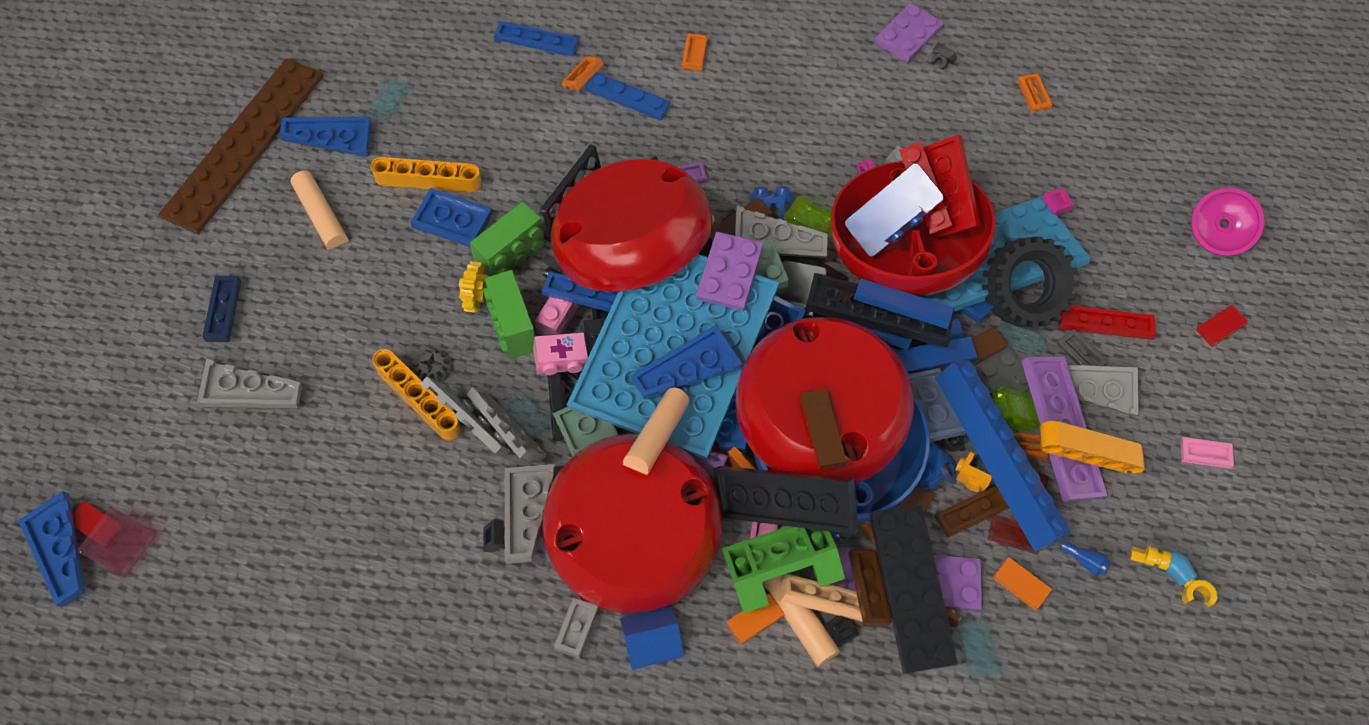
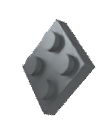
M1010 347L975 365L978 376L991 392L990 396L999 408L1030 390L1022 361Z

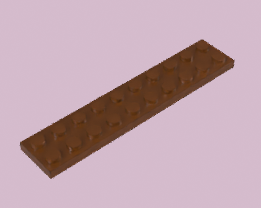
M286 58L160 211V218L199 235L280 133L282 118H291L322 80L324 77L323 73Z

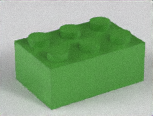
M521 202L470 242L474 262L484 263V267H486L485 274L488 276L512 270L515 266H521L530 254L540 251L545 243L541 217L524 202Z
M509 270L484 278L486 287L482 289L486 299L485 302L489 314L492 316L493 326L498 334L502 352H508L510 359L533 353L534 330L513 271Z

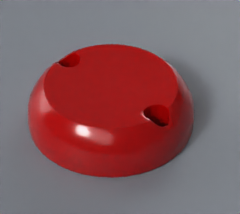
M631 159L604 166L585 176L569 190L560 202L553 218L551 245L555 259L563 274L574 283L597 291L632 290L659 282L691 262L705 246L711 233L713 218L710 204L703 188L687 172L664 161Z
M903 161L886 163L870 168L850 180L842 188L834 201L830 226L832 242L837 255L847 269L859 280L862 278L916 296H928L945 292L960 285L971 277L986 260L995 234V213L988 196L973 180L971 181L981 226L946 237L936 238L935 234L930 235L923 217V220L917 226L904 232L905 235L900 240L890 243L874 257L867 254L846 227L845 221L905 172L906 168Z
M811 317L796 320L775 329L765 336L753 348L746 359L739 375L736 390V413L741 432L754 454L770 469L780 472L854 478V484L876 475L894 459L907 439L914 412L912 383L905 366L895 351L871 330L854 322L832 317ZM826 389L844 453L848 455L849 459L846 457V465L819 470L799 397L801 393Z
M621 434L603 438L576 453L567 461L554 479L543 511L542 528L544 544L551 564L560 579L582 600L594 604L600 609L620 614H640L656 611L671 606L689 595L708 574L717 556L722 537L723 518L716 488L703 466L683 448L667 441L648 475L623 465L624 458L639 434ZM701 498V502L698 505L688 504V502ZM579 543L575 550L569 551L565 549V547Z

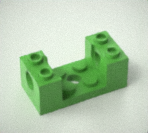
M787 526L722 548L743 613L769 605L762 582L812 565L819 587L845 579L838 549L830 531ZM784 550L783 553L775 554L777 551Z

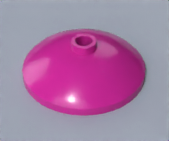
M1222 188L1210 192L1198 202L1192 213L1191 228L1195 239L1205 250L1216 255L1232 256L1250 249L1258 241L1264 228V214L1258 201L1249 193L1236 188ZM1221 220H1225L1228 225L1226 228L1221 227Z

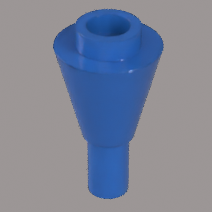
M1067 541L1061 547L1062 551L1075 557L1095 577L1099 573L1104 575L1110 565V561L1106 560L1108 554L1085 548L1080 549Z

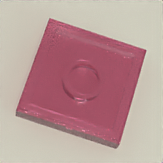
M110 507L77 551L125 579L157 536V533Z

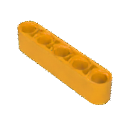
M378 157L370 164L376 183L382 186L420 189L433 188L436 190L476 192L482 186L479 169L474 164Z
M387 349L377 351L373 355L372 361L378 375L441 438L448 441L458 438L461 433V426L459 420L454 416L455 413L447 406L442 405L436 399L437 395L434 392L426 390L421 385L422 381L393 352ZM403 377L405 378V379L402 380V381H399V382L397 381V380L400 379V378H403ZM416 393H421L418 397H412ZM437 408L435 412L428 413L430 409ZM447 424H454L451 428L444 429Z
M1047 421L1040 424L1041 450L1043 452L1122 473L1132 471V473L1136 474L1145 470L1143 446L1139 443L1059 421Z

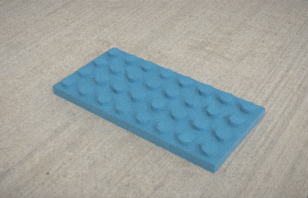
M1041 196L995 212V234L990 252L982 266L971 277L945 292L919 297L954 307V312L985 301V298L989 297L988 290H982V285L987 284L988 277L982 275L983 271H989L991 266L986 263L987 260L995 258L996 253L994 251L997 248L1004 247L1005 242L1016 240L1017 238L1039 236L1043 237V239L1055 240L1054 245H1063L1066 248L1063 252L1064 255H1072L1074 260L1070 262L1071 268H1079L1089 264L1091 257L1056 214L1053 215ZM1026 260L1020 262L1014 268L1011 275L1010 286L1012 291L1045 280L1043 270L1033 261Z

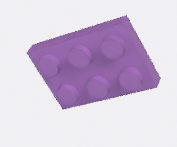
M909 3L875 37L874 43L908 63L943 27L944 22L914 4Z
M716 232L696 299L744 311L763 249V243Z

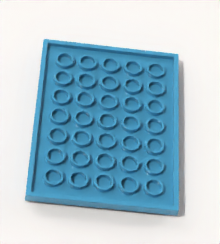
M698 254L681 270L659 282L637 289L619 291L569 398L567 407L640 434L665 393L643 399L632 382L630 375L715 325L744 366L758 339L779 288V282L755 274L744 311L697 300L696 294L708 259ZM742 368L678 388L687 394L689 405L668 441L683 448L689 454L708 460L737 390Z

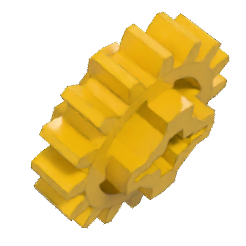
M470 261L463 277L460 278L459 298L463 301L462 308H464L465 312L478 313L481 303H484L485 296L482 288L486 287L484 278L489 277L485 274L486 267H484V263Z

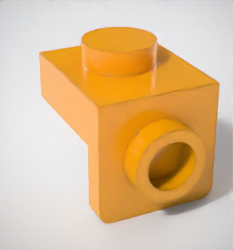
M970 451L967 458L961 457L955 469L959 472L956 480L964 483L966 488L973 492H983L986 490L992 477L969 465L975 454Z

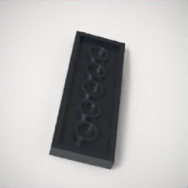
M814 273L804 311L848 320L861 326L934 345L948 346L954 308L949 326L945 329L854 300L859 284Z
M727 466L714 468L715 487L721 504L722 518L854 534L859 531L854 478Z
M922 505L871 512L869 517L903 674L958 665Z

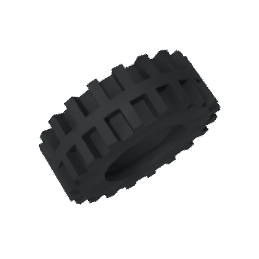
M1037 236L1017 238L1016 240L1005 242L1004 247L997 248L994 251L996 253L995 258H989L986 262L991 265L989 271H983L982 275L988 277L987 284L982 285V290H988L989 297H986L985 301L986 303L993 304L992 313L994 315H1001V321L1012 323L1013 326L1019 327L1049 326L1051 321L1062 319L1060 313L1069 312L1071 309L1067 305L1069 300H1076L1077 295L1072 293L1073 287H1079V281H1074L1073 274L1078 273L1077 267L1071 268L1070 262L1074 259L1072 255L1063 254L1066 249L1063 245H1054L1055 240L1043 239V237ZM1026 260L1038 264L1043 270L1045 277V288L1041 297L1031 304H1023L1018 301L1013 295L1010 286L1014 268L1020 262Z

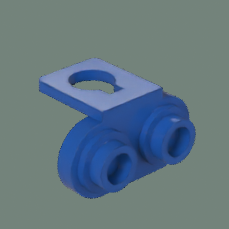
M787 186L776 187V191L771 193L767 191V187H755L754 192L750 194V201L759 198L768 208H771V203H776V208L780 211L778 218L785 220V201H793L794 193Z
M933 442L929 444L926 467L918 482L919 486L925 490L936 488L941 481V477L951 484L957 483L956 461L940 450ZM947 463L950 466L951 474H949L947 468L945 467V464Z

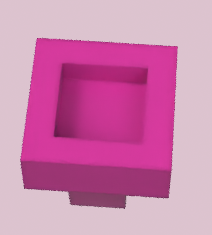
M1063 188L1046 192L1042 197L1053 215L1061 216L1064 212L1071 211L1075 206Z

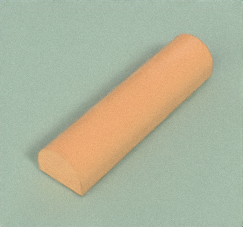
M300 171L294 174L290 181L327 250L348 242V237L311 172Z
M669 388L624 458L623 465L648 475L688 408L689 398L684 391L678 388Z
M784 575L762 582L768 593L772 595L784 612L785 619L817 667L840 654L841 651L812 609L779 601V588Z
M789 574L784 575L779 588V601L862 621L856 591L833 585L819 587L817 581Z

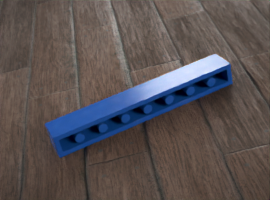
M969 360L951 363L935 377L937 383L1033 550L1038 551L1051 547L1071 534L1066 520L1061 516L1053 503L1052 496L1046 491L1040 481L1039 474L1033 469L1027 459L1026 452L1020 447L1014 437V432L1001 415V410L995 405L988 388L978 376L975 366Z

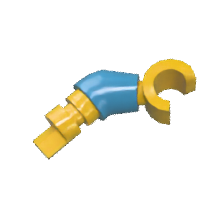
M1132 546L1130 560L1150 566L1157 564V568L1163 569L1164 573L1169 574L1179 586L1183 585L1185 587L1182 592L1184 604L1194 599V590L1203 594L1206 606L1211 607L1215 604L1217 600L1216 589L1207 581H1196L1195 578L1198 576L1188 557L1175 550H1170L1169 552L1162 550L1158 552V548L1147 546L1146 550Z

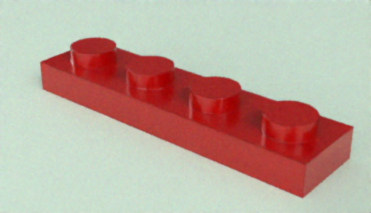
M921 141L899 149L906 170L913 164H918L938 188ZM944 201L924 216L930 235L953 227Z
M1069 305L1071 307L1069 312H1061L1062 319L1058 321V329H1075L1082 332L1153 340L1156 336L1155 315Z

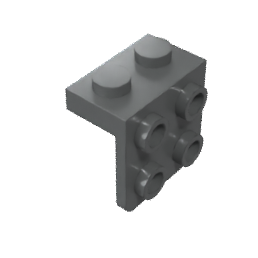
M783 261L782 264L789 280L788 292L777 296L805 309L814 273L827 276V269L821 266ZM805 311L802 318H811V315L818 314Z

